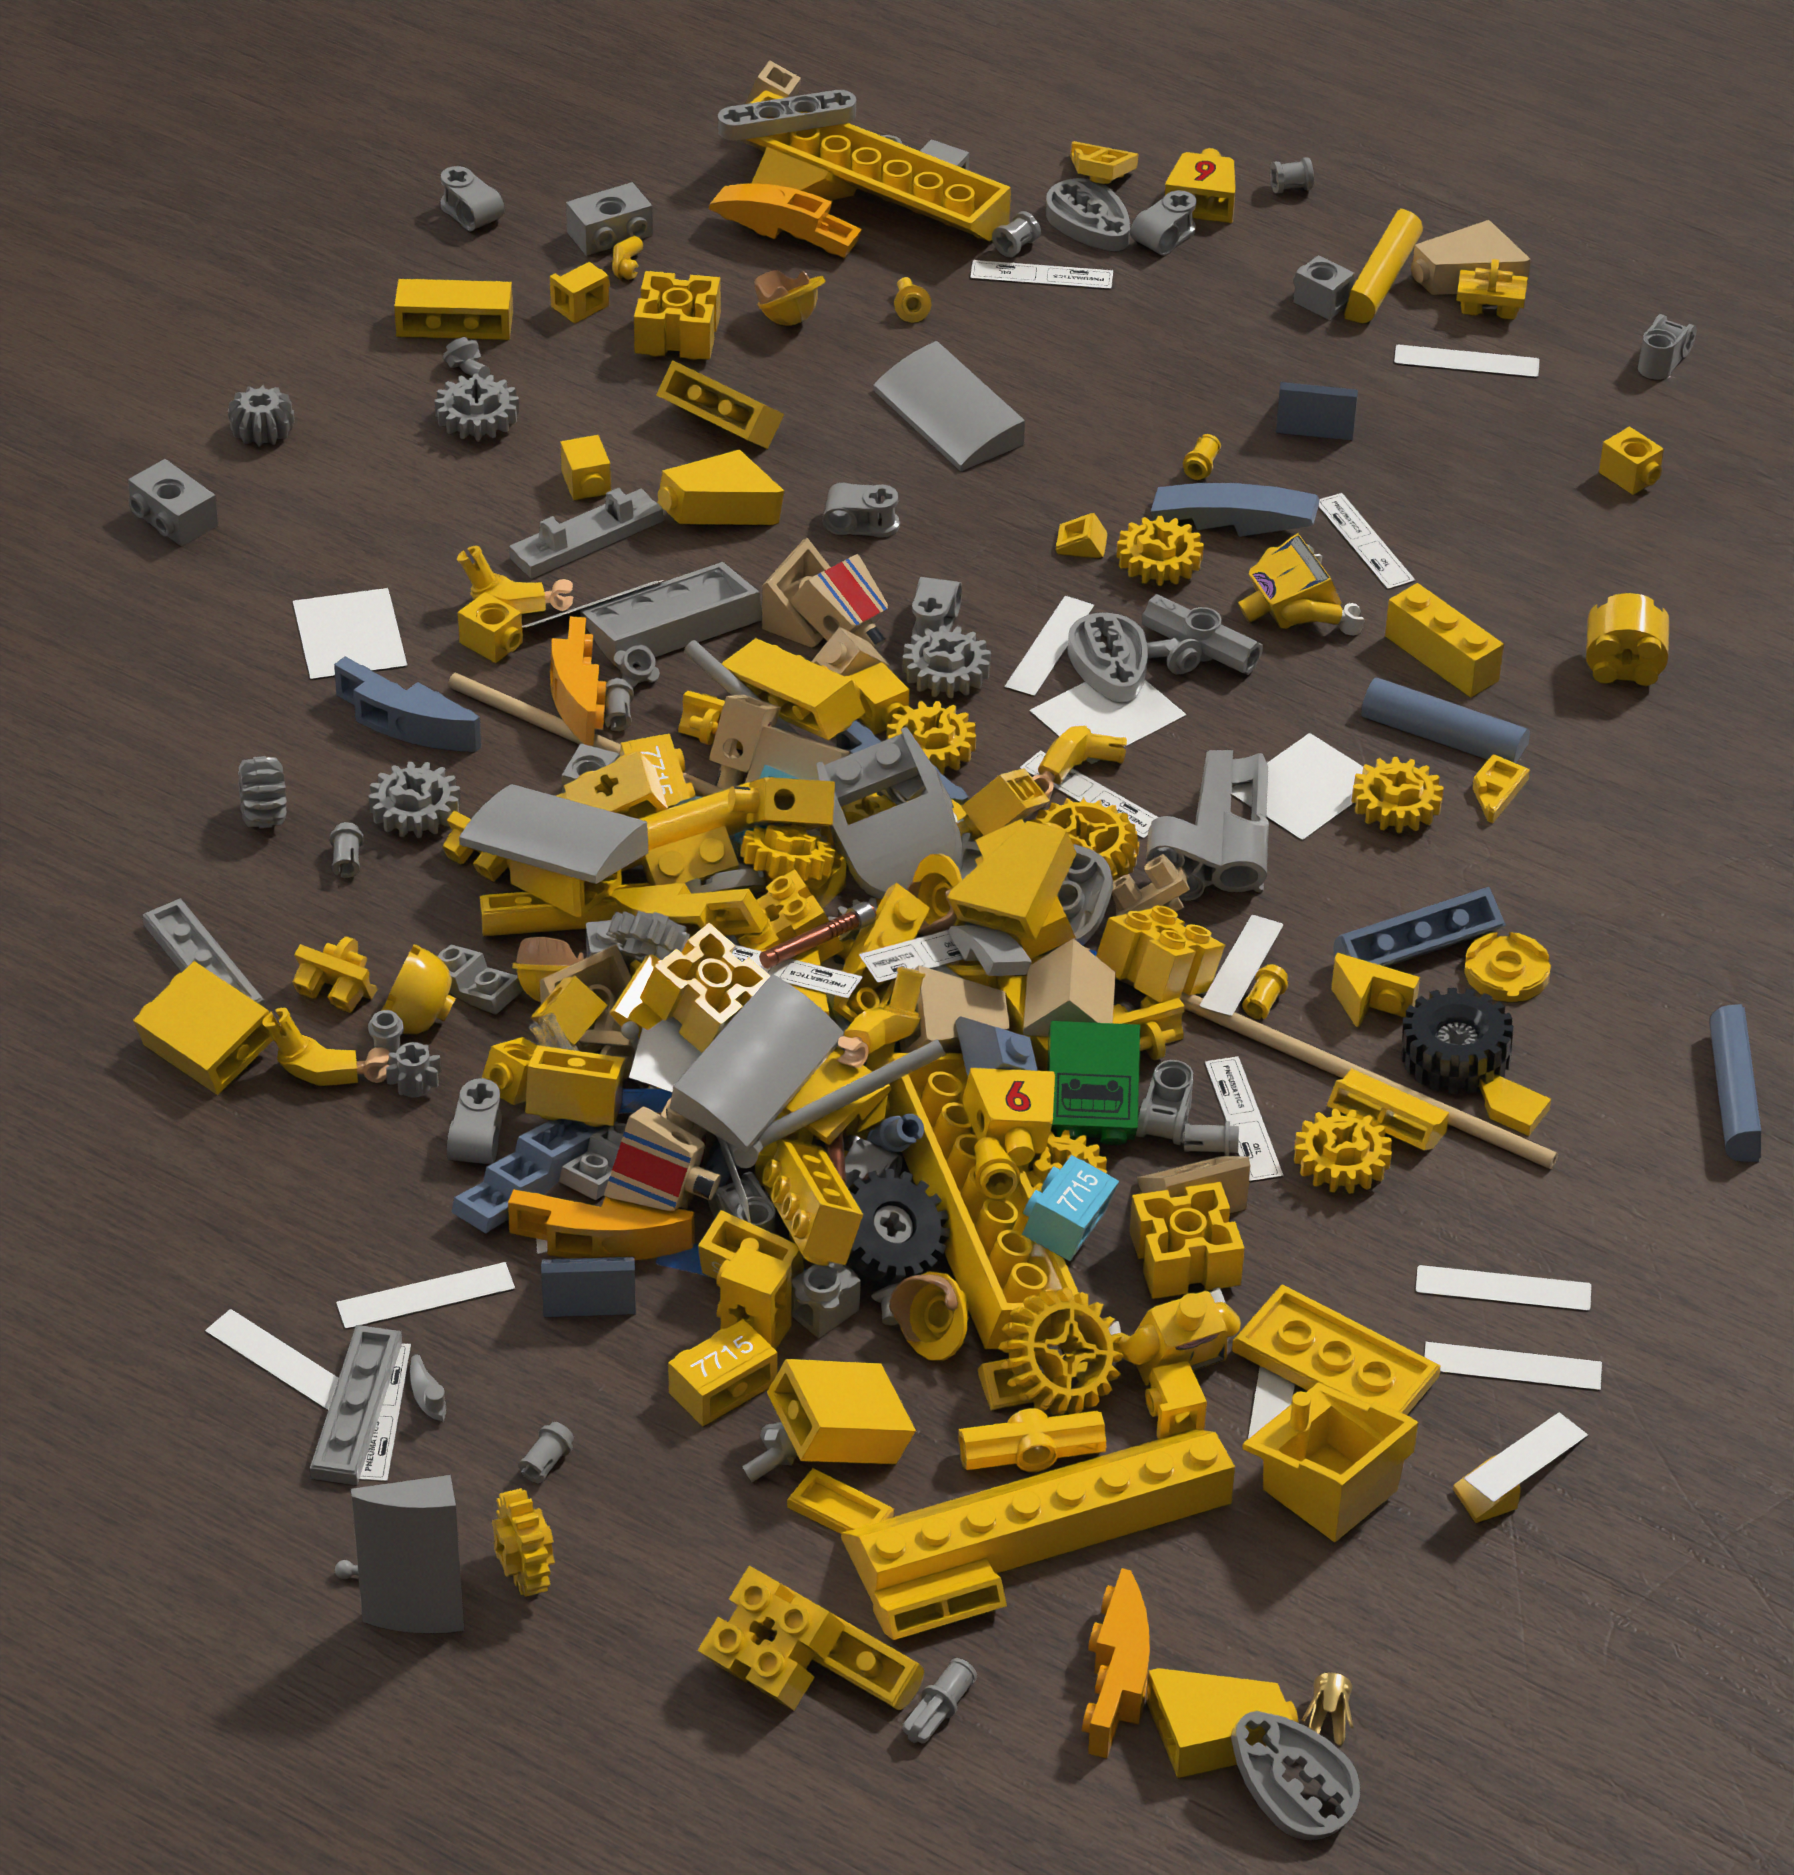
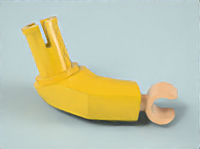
M480 546L467 548L475 561L473 564L464 550L457 556V561L461 564L472 583L470 595L474 600L486 592L519 610L521 614L546 611L547 603H551L555 609L560 611L567 610L572 605L573 596L563 597L559 595L560 593L566 594L572 591L573 583L569 580H558L554 583L552 591L544 592L542 582H513L503 575L493 573L482 554Z
M1072 726L1052 743L1038 767L1040 775H1035L1032 778L1050 800L1054 788L1053 783L1060 785L1075 765L1082 764V761H1086L1087 758L1123 764L1126 754L1124 746L1127 745V738L1093 734L1087 726Z
M898 967L890 1004H885L884 1008L877 1007L859 1014L844 1031V1036L838 1039V1046L846 1049L845 1053L838 1059L839 1063L860 1068L864 1065L868 1054L914 1033L921 1019L918 1017L919 1013L915 1012L926 973Z
M287 1008L275 1009L280 1018L279 1023L272 1012L268 1013L263 1019L262 1024L279 1048L277 1061L289 1073L302 1080L318 1086L358 1083L357 1074H364L368 1080L375 1083L382 1082L387 1078L386 1067L389 1066L387 1063L390 1051L386 1048L375 1047L369 1051L366 1061H356V1050L326 1049L313 1038L301 1035Z

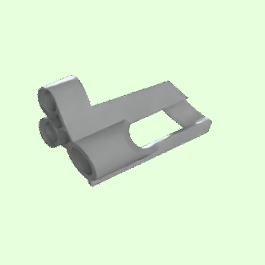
M1209 750L1206 752L1195 825L1170 816L1158 817L1151 821L1147 837V863L1164 854L1176 869L1181 866L1184 868L1189 878L1187 883L1190 890L1178 896L1180 900H1194L1202 895L1205 887L1212 884L1228 892L1264 891V881L1267 876L1269 822L1266 819L1268 764L1262 753L1246 758L1233 759V750ZM1253 782L1251 820H1247L1231 813V790L1234 785Z

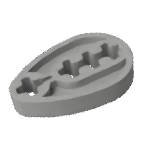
M1075 178L1061 181L1049 189L1046 196V218L1052 226L1063 234L1091 247L1107 251H1120L1129 245L1130 220L1128 212L1120 198L1108 186L1092 182L1090 179Z
M1114 613L1089 614L1073 623L1069 630L1067 653L1073 667L1082 679L1094 690L1112 701L1128 702L1135 699L1144 685L1147 671L1148 645L1143 629L1130 618ZM1101 632L1104 636H1107V647L1112 649V657L1109 653H1105V643L1100 642Z
M1254 1711L1247 1713L1237 1722L1231 1736L1237 1766L1247 1788L1259 1807L1280 1830L1298 1839L1318 1840L1334 1834L1350 1820L1358 1806L1360 1782L1355 1767L1342 1751L1325 1737L1307 1726L1283 1716ZM1246 1725L1252 1730L1258 1726L1265 1730L1266 1733L1262 1740L1267 1745L1266 1747L1259 1742L1254 1744L1253 1747L1247 1743L1245 1739L1248 1737L1249 1731L1245 1728ZM1283 1761L1290 1766L1296 1761L1303 1768L1298 1774L1303 1781L1309 1783L1313 1779L1317 1780L1321 1785L1317 1793L1323 1801L1326 1802L1334 1798L1339 1805L1336 1807L1335 1812L1339 1819L1332 1814L1326 1819L1322 1817L1318 1812L1322 1808L1321 1801L1314 1796L1308 1800L1304 1799L1300 1794L1304 1789L1303 1784L1296 1778L1287 1782L1282 1777L1286 1768L1281 1762Z

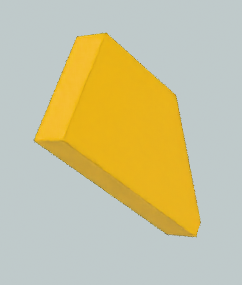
M1494 754L1475 775L1472 787L1483 813L1490 823L1496 821L1526 784L1530 769Z
M1494 1074L1493 1081L1487 1084L1482 1079H1479L1477 1087L1480 1088L1484 1097L1485 1108L1489 1118L1522 1134L1530 1136L1550 1110V1098Z

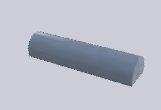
M1375 677L1370 683L1362 705V717L1487 760L1494 754L1517 763L1529 744L1530 730L1528 728Z
M1486 887L1339 935L1334 941V956L1337 953L1388 967L1501 930L1506 924L1490 887Z
M1742 1004L1727 1005L1715 1010L1709 1019L1725 1151L1735 1161L1759 1162V1158H1761V1126L1745 1007H1742Z

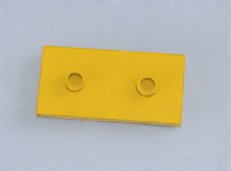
M1283 1284L1233 1339L1232 1351L1307 1391L1319 1382L1370 1405L1378 1402L1405 1415L1409 1414L1439 1378L1441 1365Z

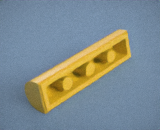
M1402 208L1396 212L1351 289L1344 314L1345 319L1367 323L1375 316L1423 232L1422 222L1414 213Z
M750 782L738 786L748 787ZM730 788L639 818L640 820L647 821L648 851L722 826L726 827L727 833L730 836L758 825H749L747 823V813L729 811L728 794ZM643 857L622 868L621 871L642 865Z
M651 884L619 885L616 889L651 886ZM614 890L582 918L573 916L528 892L480 896L483 936L586 929V923L612 920L615 912L623 913L612 897Z
M783 1585V1586H784L785 1588H787L792 1594H794V1595L797 1594V1592H795V1591L791 1590L790 1588L786 1587L785 1585ZM834 1615L845 1625V1628L825 1660L816 1654L812 1660L895 1709H904L915 1697L921 1686L924 1668L909 1657ZM774 1632L771 1636L775 1638L777 1633Z

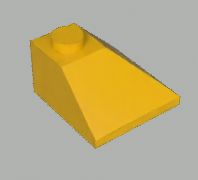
M769 147L766 148L751 183L793 188L829 201L854 196L856 191L855 187L832 173Z

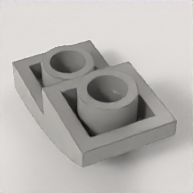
M980 925L950 926L948 933L965 961H979L988 976L1027 974L1032 961L1023 948L1006 932Z
M451 944L437 956L447 966L451 975L452 983L449 993L484 1011L497 1014L524 990L517 975L487 967L483 953Z
M615 1121L614 1126L608 1125L591 1135L587 1152L562 1166L559 1182L594 1200L603 1196L627 1124Z

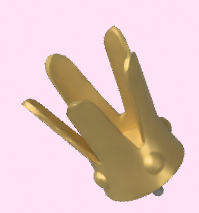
M1324 1673L1317 1676L1314 1680V1696L1302 1721L1305 1722L1313 1709L1308 1728L1319 1734L1327 1712L1331 1713L1334 1741L1338 1746H1342L1345 1741L1346 1716L1350 1728H1354L1348 1703L1352 1692V1684L1348 1678L1341 1674Z

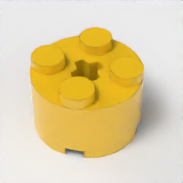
M1633 593L1610 596L1607 603L1597 608L1596 604L1588 615L1586 660L1593 671L1594 679L1600 683H1611L1616 679L1631 680L1642 686L1656 683L1658 675L1665 669L1668 663L1669 615L1664 608L1661 611L1654 606L1653 599Z

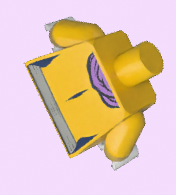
M1299 533L1292 536L1281 546L1270 547L1265 551L1259 562L1248 573L1256 592L1238 602L1243 615L1249 623L1270 612L1279 627L1285 629L1299 623L1322 622L1333 625L1339 624L1342 632L1354 636L1361 633L1365 622L1363 617H1359L1361 610L1357 604L1349 603L1342 610L1340 606L1342 603L1332 579L1321 565L1322 555L1314 554L1313 547L1306 544Z
M1217 1287L1212 1292L1203 1291L1197 1294H1186L1181 1299L1151 1308L1132 1336L1121 1333L1119 1321H1114L1108 1329L1111 1335L1119 1334L1123 1336L1118 1343L1113 1344L1114 1351L1125 1355L1123 1359L1135 1364L1145 1385H1149V1373L1152 1371V1368L1160 1365H1170L1188 1360L1192 1370H1197L1225 1361L1227 1358V1338L1238 1333L1241 1322L1237 1313L1226 1304L1220 1287Z

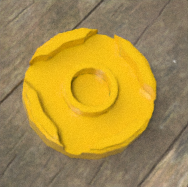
M1498 932L1489 933L1474 940L1467 949L1464 974L1468 983L1480 994L1486 993L1492 996L1493 1000L1505 1002L1529 1000L1540 994L1549 983L1551 965L1547 950L1535 939L1523 934L1509 932V936L1497 937Z

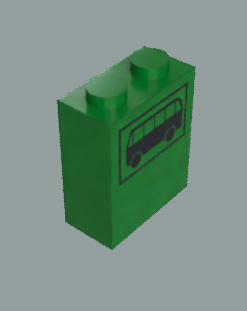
M1051 1021L1048 1032L1047 1071H1052L1055 1074L1053 1121L1051 1127L1055 1137H1061L1064 1130H1068L1070 1132V1139L1076 1140L1084 1135L1086 1138H1100V1142L1107 1145H1122L1127 1143V1139H1135L1138 1129L1140 1025Z

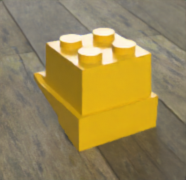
M1318 1382L1307 1392L1300 1391L1294 1393L1292 1404L1246 1440L1242 1445V1449L1263 1459V1490L1333 1542H1336L1398 1490L1404 1460L1413 1454L1415 1450L1418 1422L1378 1402L1370 1405Z

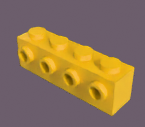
M757 638L721 663L762 701L782 707L779 716L784 721L828 741L838 733L847 730L852 725V722L866 713L859 698L861 696L860 688L851 677L840 675L829 670L824 665H817L806 660L801 655H794L782 650L777 645H771Z
M781 1138L774 1159H769L764 1167L762 1176L764 1188L801 1254L807 1261L821 1266H828L830 1262L846 1265L863 1217L862 1211L823 1147Z

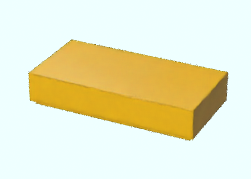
M812 1468L787 1499V1508L840 1534L841 1532L858 1529L868 1524H875L894 1516V1508Z

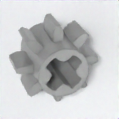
M416 1042L406 1043L400 1046L396 1053L390 1052L388 1054L389 1066L386 1067L387 1084L398 1083L399 1095L419 1097L425 1095L431 1087L439 1086L438 1074L441 1073L440 1055L429 1056L428 1045Z

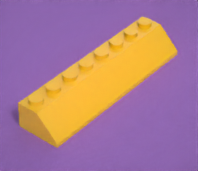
M765 90L751 103L784 97ZM850 123L740 140L763 152L769 147L824 169L856 189L989 242L992 240L994 229L1001 225H1008L1010 221L1011 187Z
M893 1053V1061L909 1053ZM945 1053V1056L890 1083L892 1090L888 1093L887 1097L890 1103V1117H903L905 1114H914L924 1124L923 1136L920 1139H916V1142L901 1152L910 1173L913 1174L912 1178L915 1185L917 1186L923 1180L929 1185L925 1193L929 1197L937 1193L942 1200L936 1209L938 1212L947 1211L949 1219L942 1227L950 1228L949 1238L944 1243L947 1246L944 1251L960 1290L966 1294L968 1310L984 1348L999 1349L998 1347L1001 1342L1011 1339L1001 1329L1005 1324L1014 1322L1010 1313L1014 1308L1024 1307L1023 1301L1025 1298L1032 1295L1039 1297L1040 1292L1046 1289H1052L1057 1293L1059 1289L1069 1288L1072 1289L1073 1296L1079 1292L1064 1258L1022 1235L1029 1219L1028 1216L1023 1214V1211L1034 1193L1023 1166H1017L1020 1171L1017 1188L1006 1198L992 1199L980 1192L976 1187V1155L974 1147L978 1140L962 1101L968 1079L962 1053ZM1051 1315L1047 1316L1040 1324L1034 1341H1040L1045 1338L1046 1327L1051 1325Z
M1192 1429L888 1518L858 1529L841 1532V1539L873 1603L874 1591L987 1558L994 1573L997 1574L1231 1504L1235 1465L1216 1432Z

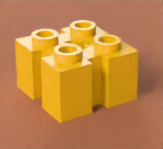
M645 271L641 286V298H638L634 314L635 353L665 356L668 350L680 351V357L693 360H710L714 345V332H717L721 314L720 277L690 275L689 280L675 279V273Z
M794 869L788 874L774 879L766 886L768 893L756 900L768 919L762 933L738 934L734 936L742 947L758 951L768 950L829 922V919ZM835 937L817 946L820 963L845 949L839 937Z
M1154 906L1152 909L1139 912L1129 911L1128 914L1109 917L1096 957L1115 971L1116 978L1120 980L1127 978L1135 983L1133 988L1162 1003L1180 998L1182 992L1189 996L1207 992L1213 983L1225 944L1212 938L1211 932L1204 927L1193 924L1184 927L1185 922L1177 918L1178 914L1174 910L1164 906Z
M710 923L687 940L682 952L675 949L654 966L639 997L664 1021L671 1017L678 1020L682 1024L678 1033L701 1053L705 1051L770 977L767 972L749 957L743 962L737 959L732 954L735 945Z
M1221 1182L1185 1187V1196L1170 1198L1168 1190L1132 1195L1130 1235L1138 1259L1144 1258L1143 1273L1152 1299L1187 1294L1188 1285L1195 1283L1204 1285L1206 1291L1217 1287L1226 1288L1241 1285L1245 1248L1235 1221L1229 1222L1230 1206Z
M749 1565L729 1597V1600L737 1606L730 1620L727 1622L717 1617L697 1651L715 1665L746 1683L749 1681L764 1694L795 1711L814 1679V1676L806 1668L815 1654L824 1660L827 1658L845 1625L826 1609L798 1593L796 1595L792 1594L781 1583ZM776 1632L775 1639L772 1642L769 1641V1636Z

